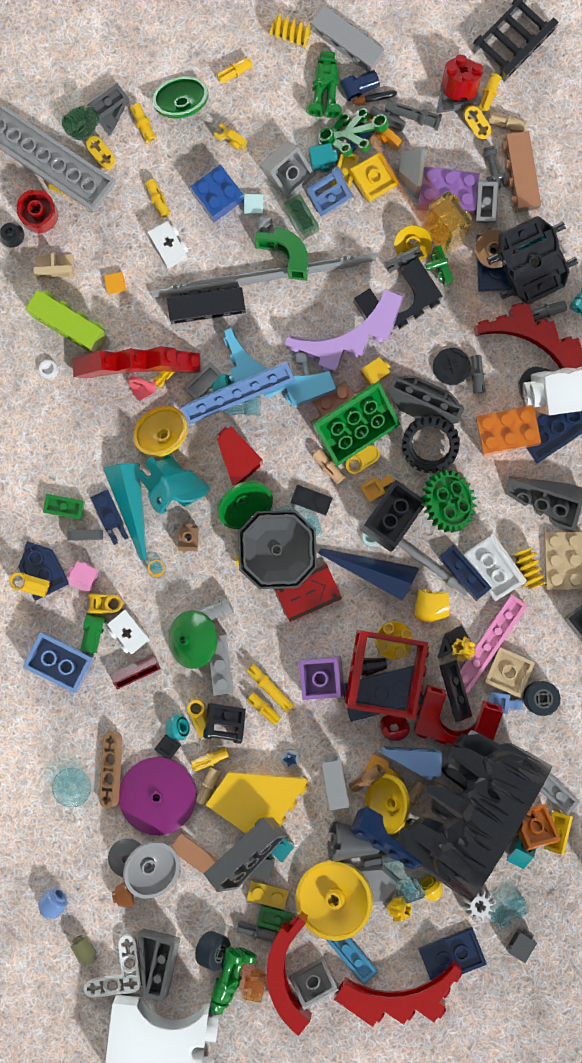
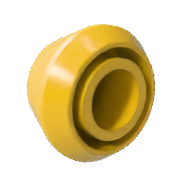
M431 875L426 876L419 882L417 892L428 901H436L443 892L442 883Z

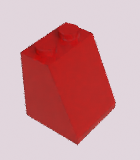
M232 426L229 428L224 427L217 434L219 436L217 441L232 486L246 481L263 465V459Z

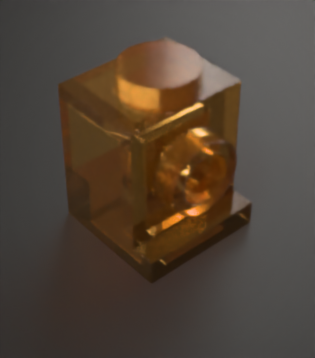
M251 969L250 977L245 979L244 989H247V991L243 990L242 999L261 1003L266 981V974H263V971Z

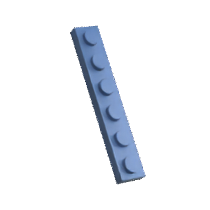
M286 361L183 404L181 409L188 424H192L295 381V378Z

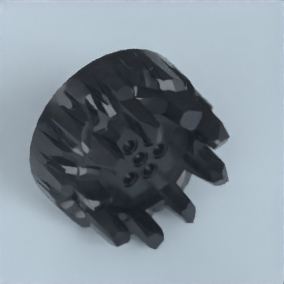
M473 730L468 732L467 735L462 733L455 740L454 744L457 748H449L447 755L449 762L441 767L442 773L463 789L462 793L459 794L434 780H427L426 794L432 797L431 810L445 822L442 823L427 817H421L417 820L411 818L406 821L404 827L400 830L397 840L410 854L421 861L424 871L470 903L477 896L502 857L553 765L512 743L498 744Z

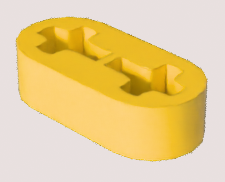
M468 105L463 111L465 121L479 139L488 138L491 134L490 124L477 106ZM470 110H472L473 112L477 111L475 112V116L477 118L476 121H474L472 117L468 118V116L470 115ZM480 123L483 127L487 126L484 134L478 133L480 129L477 124Z
M90 137L86 142L90 154L103 169L113 168L115 165L113 153L100 137ZM92 142H99V152L96 150V148H92ZM102 154L107 158L111 157L109 164L106 162L102 163L104 161L101 156Z

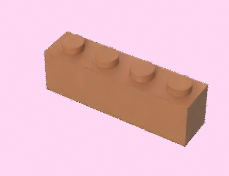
M525 131L507 134L504 141H502V151L506 153L505 169L510 174L508 188L509 190L512 189L513 192L511 206L515 208L516 213L538 210L541 206L530 133Z

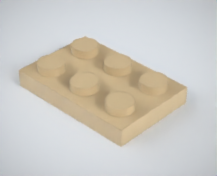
M545 532L546 590L582 589V532Z

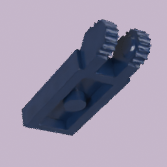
M107 489L90 497L113 544H118V539L113 532V529L119 527L122 537L125 540L128 539L129 536L123 526L124 522L109 490Z

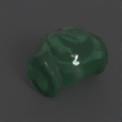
M81 105L73 108L66 115L62 116V127L66 134L75 140L81 141L90 138L95 133L96 126L99 124L98 113L91 106Z

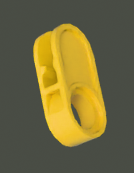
M369 445L346 460V470L350 474H358L379 459V449L376 446ZM351 460L359 462L360 467L358 470H351L349 468Z

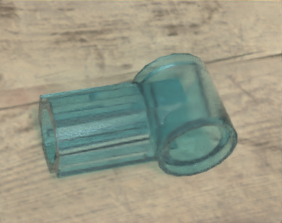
M256 396L223 410L224 415L261 416V396Z

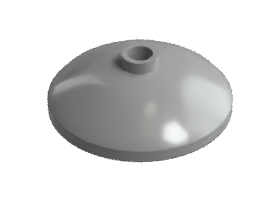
M152 841L140 845L129 855L124 865L123 879L127 889L136 897L151 899L164 894L177 879L179 858L174 849L164 842Z

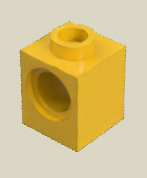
M378 357L360 370V374L367 384L371 386L375 382H380L389 376V369L391 368L385 359L382 360Z

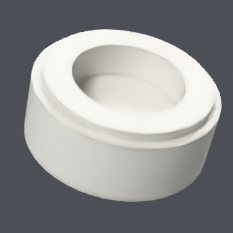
M47 359L40 363L38 370L43 378L52 379L58 373V366L54 361Z

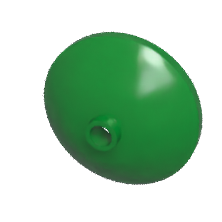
M189 76L176 77L164 82L156 89L152 102L154 109L160 115L172 119H181L192 116L200 111L208 100L209 92L206 84L198 78Z
M257 481L239 483L230 488L220 499L217 507L218 517L226 527L239 530L257 511H270L273 504V496L269 488L263 483Z
M190 610L181 613L173 621L168 641L174 659L183 667L195 669L201 668L211 661L216 652L218 638L212 620L203 612Z

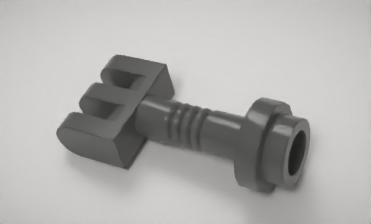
M494 146L484 148L482 155L483 158L487 157L492 175L486 178L487 182H498L499 188H501L500 180H502L503 186H508L506 173L499 174L494 156L497 154V149Z

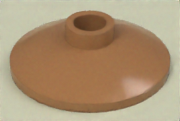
M487 231L476 242V257L486 267L499 268L503 266L500 260L489 265L486 259L494 255L490 252L491 248H494L497 252L501 231Z

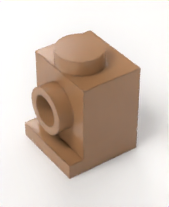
M183 524V528L179 527L178 551L198 552L199 528H195V524ZM186 534H191L192 538L190 541L185 540Z

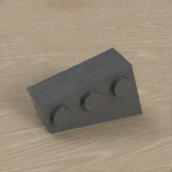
M143 928L138 932V939L140 941L139 953L142 962L144 997L163 1002L169 995L181 938Z

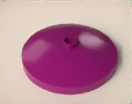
M150 757L136 763L125 774L120 785L119 804L125 819L138 831L149 835H166L181 828L192 815L196 804V787L188 770L177 761L165 757ZM154 794H158L160 799L154 800Z

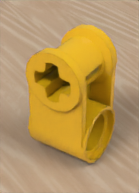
M88 594L89 609L87 613H117L124 609L125 602L120 596ZM113 599L119 601V607L115 610L111 607Z

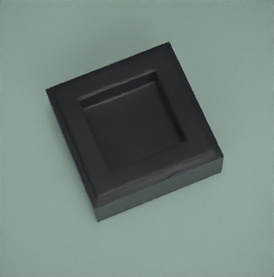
M165 734L154 750L163 757L171 759L181 744Z

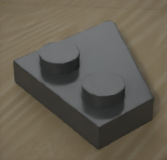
M117 83L87 105L108 136L112 135L129 98Z
M442 86L440 87L437 113L464 110L468 105L476 106L478 93L471 100L466 101L467 98H461L458 101L447 97L442 91Z

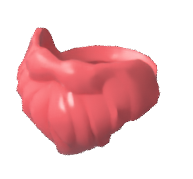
M134 375L130 376L127 380L132 394L139 401L150 397L156 391V380L147 382Z

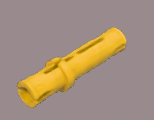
M255 663L245 671L258 683L257 686L259 688L262 687L285 713L295 705L269 679L270 676L268 674L265 675Z

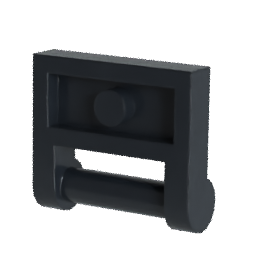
M209 703L207 706L206 726L203 731L204 739L217 738L241 744L246 709ZM214 725L234 727L235 733L214 730Z

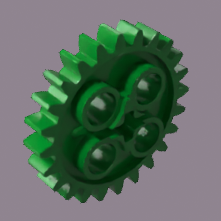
M454 470L434 473L435 475L429 477L430 481L425 482L427 487L422 488L426 495L421 496L425 500V503L421 505L427 508L424 511V514L429 513L427 520H433L432 526L438 525V530L444 529V533L464 530V527L469 526L468 522L473 521L471 515L476 514L472 510L477 505L473 503L476 497L471 495L474 490H469L471 483L465 484L466 477L460 478V473L455 474Z

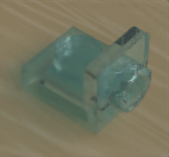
M414 876L396 882V895L403 897L407 904L425 898V892Z

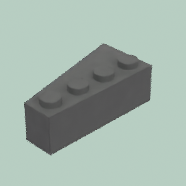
M263 817L203 874L217 892L238 889L281 843L287 834L273 817Z

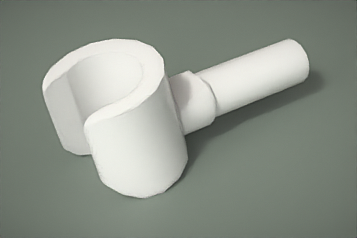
M297 353L296 362L303 363L305 376H310L307 364L308 356L306 353Z

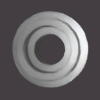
M261 216L255 224L257 231L269 232L272 228V218Z

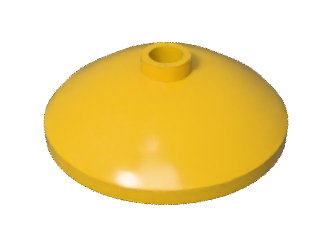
M160 406L151 409L139 419L134 428V444L142 454L149 457L168 455L175 451L185 440L188 432L187 419L182 411L172 406Z
M384 774L373 781L372 785L368 787L365 796V807L367 806L383 816V824L388 834L396 833L404 826L409 815L410 800L407 789L398 777Z

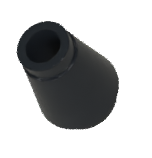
M364 658L361 675L369 676L387 669L386 659Z

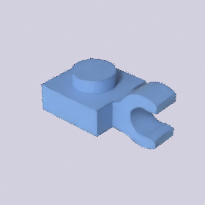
M490 691L489 702L502 706L503 714H508L509 708L522 710V700L510 699L509 693Z

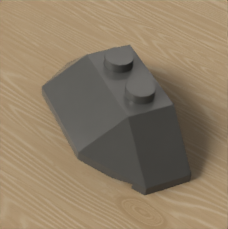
M395 375L388 389L399 411L414 418H421L423 415L427 417L429 414H434V417L439 415L442 416V419H448L449 423L455 424L459 422L464 407L459 404L458 400L449 391L417 376L400 377Z

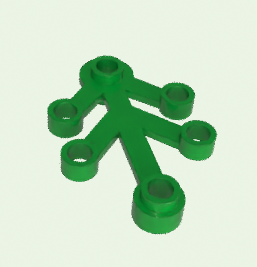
M362 108L358 110L353 120L348 113H343L331 129L324 128L319 132L318 142L320 145L331 143L332 146L341 151L344 157L350 156L353 149L350 144H344L338 140L342 138L358 145L361 152H367L371 148L368 139H362L357 134L373 130L385 132L388 129L389 121L384 114H379L374 117L372 123L357 126L360 122H365L369 119L370 115L367 109ZM342 126H346L344 130L339 131Z

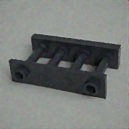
M514 0L512 2L513 6L483 36L479 35L473 42L472 52L475 54L481 48L501 67L500 76L504 82L556 30L559 23L554 17L549 22H544L525 4L526 0ZM518 9L539 27L540 32L536 36L534 34L531 35L512 17ZM506 22L526 40L527 45L523 49L521 47L518 48L499 30ZM493 35L514 54V58L510 62L508 60L505 61L486 43Z

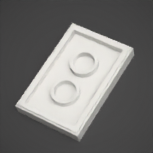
M494 534L463 553V556L492 587L488 592L495 601L527 581Z

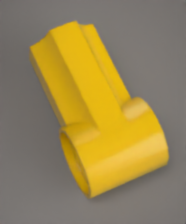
M23 572L14 573L9 578V584L14 590H21L41 597H45L48 592L50 581L30 576ZM17 576H21L24 580L21 587L15 584Z
M194 698L189 702L187 712L191 716L199 738H201L206 726L207 710L203 700ZM198 703L201 705L202 710L194 712L191 709V705Z

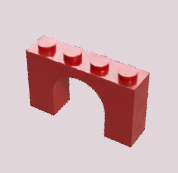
M427 684L420 710L414 723V733L421 738L429 737L435 739L438 743H450L456 747L454 744L455 740L462 733L467 735L468 732L473 730L494 741L503 714L502 706L483 701L478 717L470 728L462 731L451 730L440 719L446 699V690Z

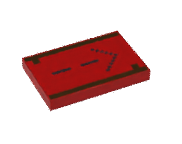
M327 564L316 568L299 588L275 589L289 622L342 599Z

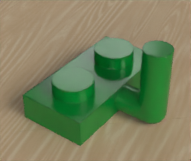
M436 246L432 250L433 254H430L432 262L426 263L425 266L427 271L438 268V281L440 283L443 282L445 287L452 284L453 278L448 266L449 260L445 257L442 246Z

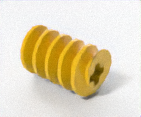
M282 13L274 19L270 30V36L275 33V38L279 39L282 35V40L286 41L289 38L291 44L296 40V45L300 46L303 43L305 49L311 36L309 23L305 28L303 27V21L296 25L295 18L290 23L289 16L282 20Z
M535 547L518 551L512 555L514 558H519L515 565H521L519 570L524 573L523 576L527 580L521 586L528 587V589L546 584V581H540L544 574H538L542 567L535 566L540 562L539 559H533L537 552H531V550Z

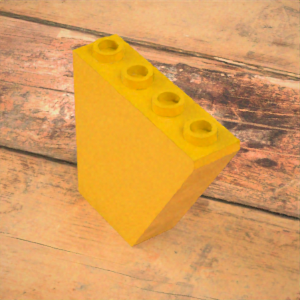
M228 771L207 801L206 806L245 834L263 817H273L281 827L286 820L284 816L288 810L292 811L296 806L297 801L295 799L299 794L303 795L309 786L307 785L308 779L299 776Z

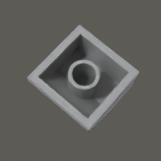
M288 140L259 165L266 177L287 199L315 176L314 171L299 147Z

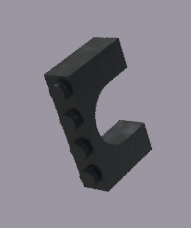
M419 258L410 262L401 270L402 275L413 291L414 301L411 307L398 313L392 330L397 327L399 330L409 324L408 320L414 317L416 320L425 314L424 310L427 308L434 309L441 304L440 300L443 295ZM370 288L356 296L353 300L364 320L369 317L379 302Z

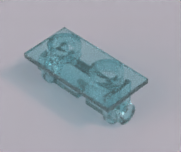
M516 896L507 902L510 908L509 911H506L505 907L501 906L495 912H492L491 920L493 923L498 922L495 925L497 929L501 927L503 930L512 924L511 920L518 917V919H521L528 914L527 910L530 907L528 904L524 906L526 901L523 896Z

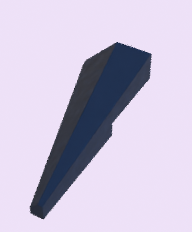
M321 548L318 552L321 556L401 601L405 598L419 571V568L324 548Z

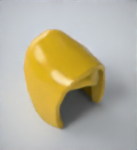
M429 589L418 590L414 607L415 618L421 622L429 623L449 616V593H445V591L432 592Z

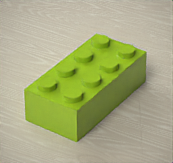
M37 290L25 308L31 317L90 353L99 351L108 338L105 334L106 330L103 329L101 324L94 320L91 323L85 314L78 310L73 312L67 303L62 300L57 302L54 296L45 290L43 293Z

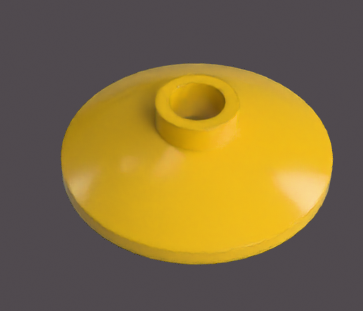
M409 225L402 228L394 240V247L398 256L400 252L403 251L404 253L419 245L424 256L419 257L421 261L429 255L432 249L431 235L425 228L418 225ZM415 239L417 242L415 244H411L410 240Z

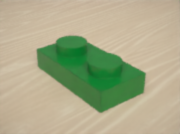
M46 494L43 513L82 520L85 501Z
M262 904L256 925L278 931L284 921L289 924L294 915L298 916V914Z

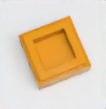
M123 272L104 275L108 295L126 292Z

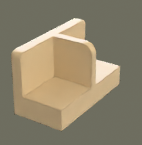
M51 252V255L36 256L35 277L37 279L75 277L74 255H56L54 252Z

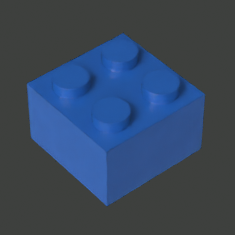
M221 164L190 186L191 193L213 222L244 201L243 193Z

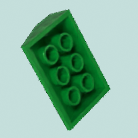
M379 381L313 423L321 445L336 466H339L401 425Z

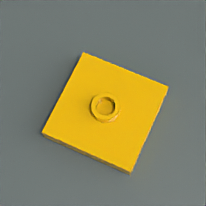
M381 151L348 170L367 203L400 184Z

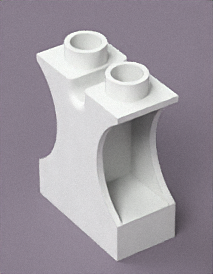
M116 995L112 1004L105 1063H214V1057L204 1056L205 1049H198L196 1047L204 1048L205 1041L216 1042L219 1017L209 1016L210 1004L206 1003L203 1008L192 1016L183 1019H168L151 1011L142 1000L141 995Z

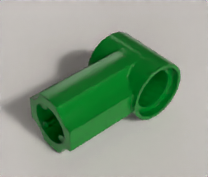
M86 614L83 624L84 635L81 651L97 654L101 634L104 632L103 624L106 622V617Z

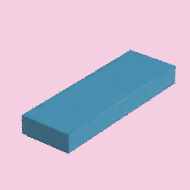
M351 938L339 941L326 940L363 985L378 973L375 966Z

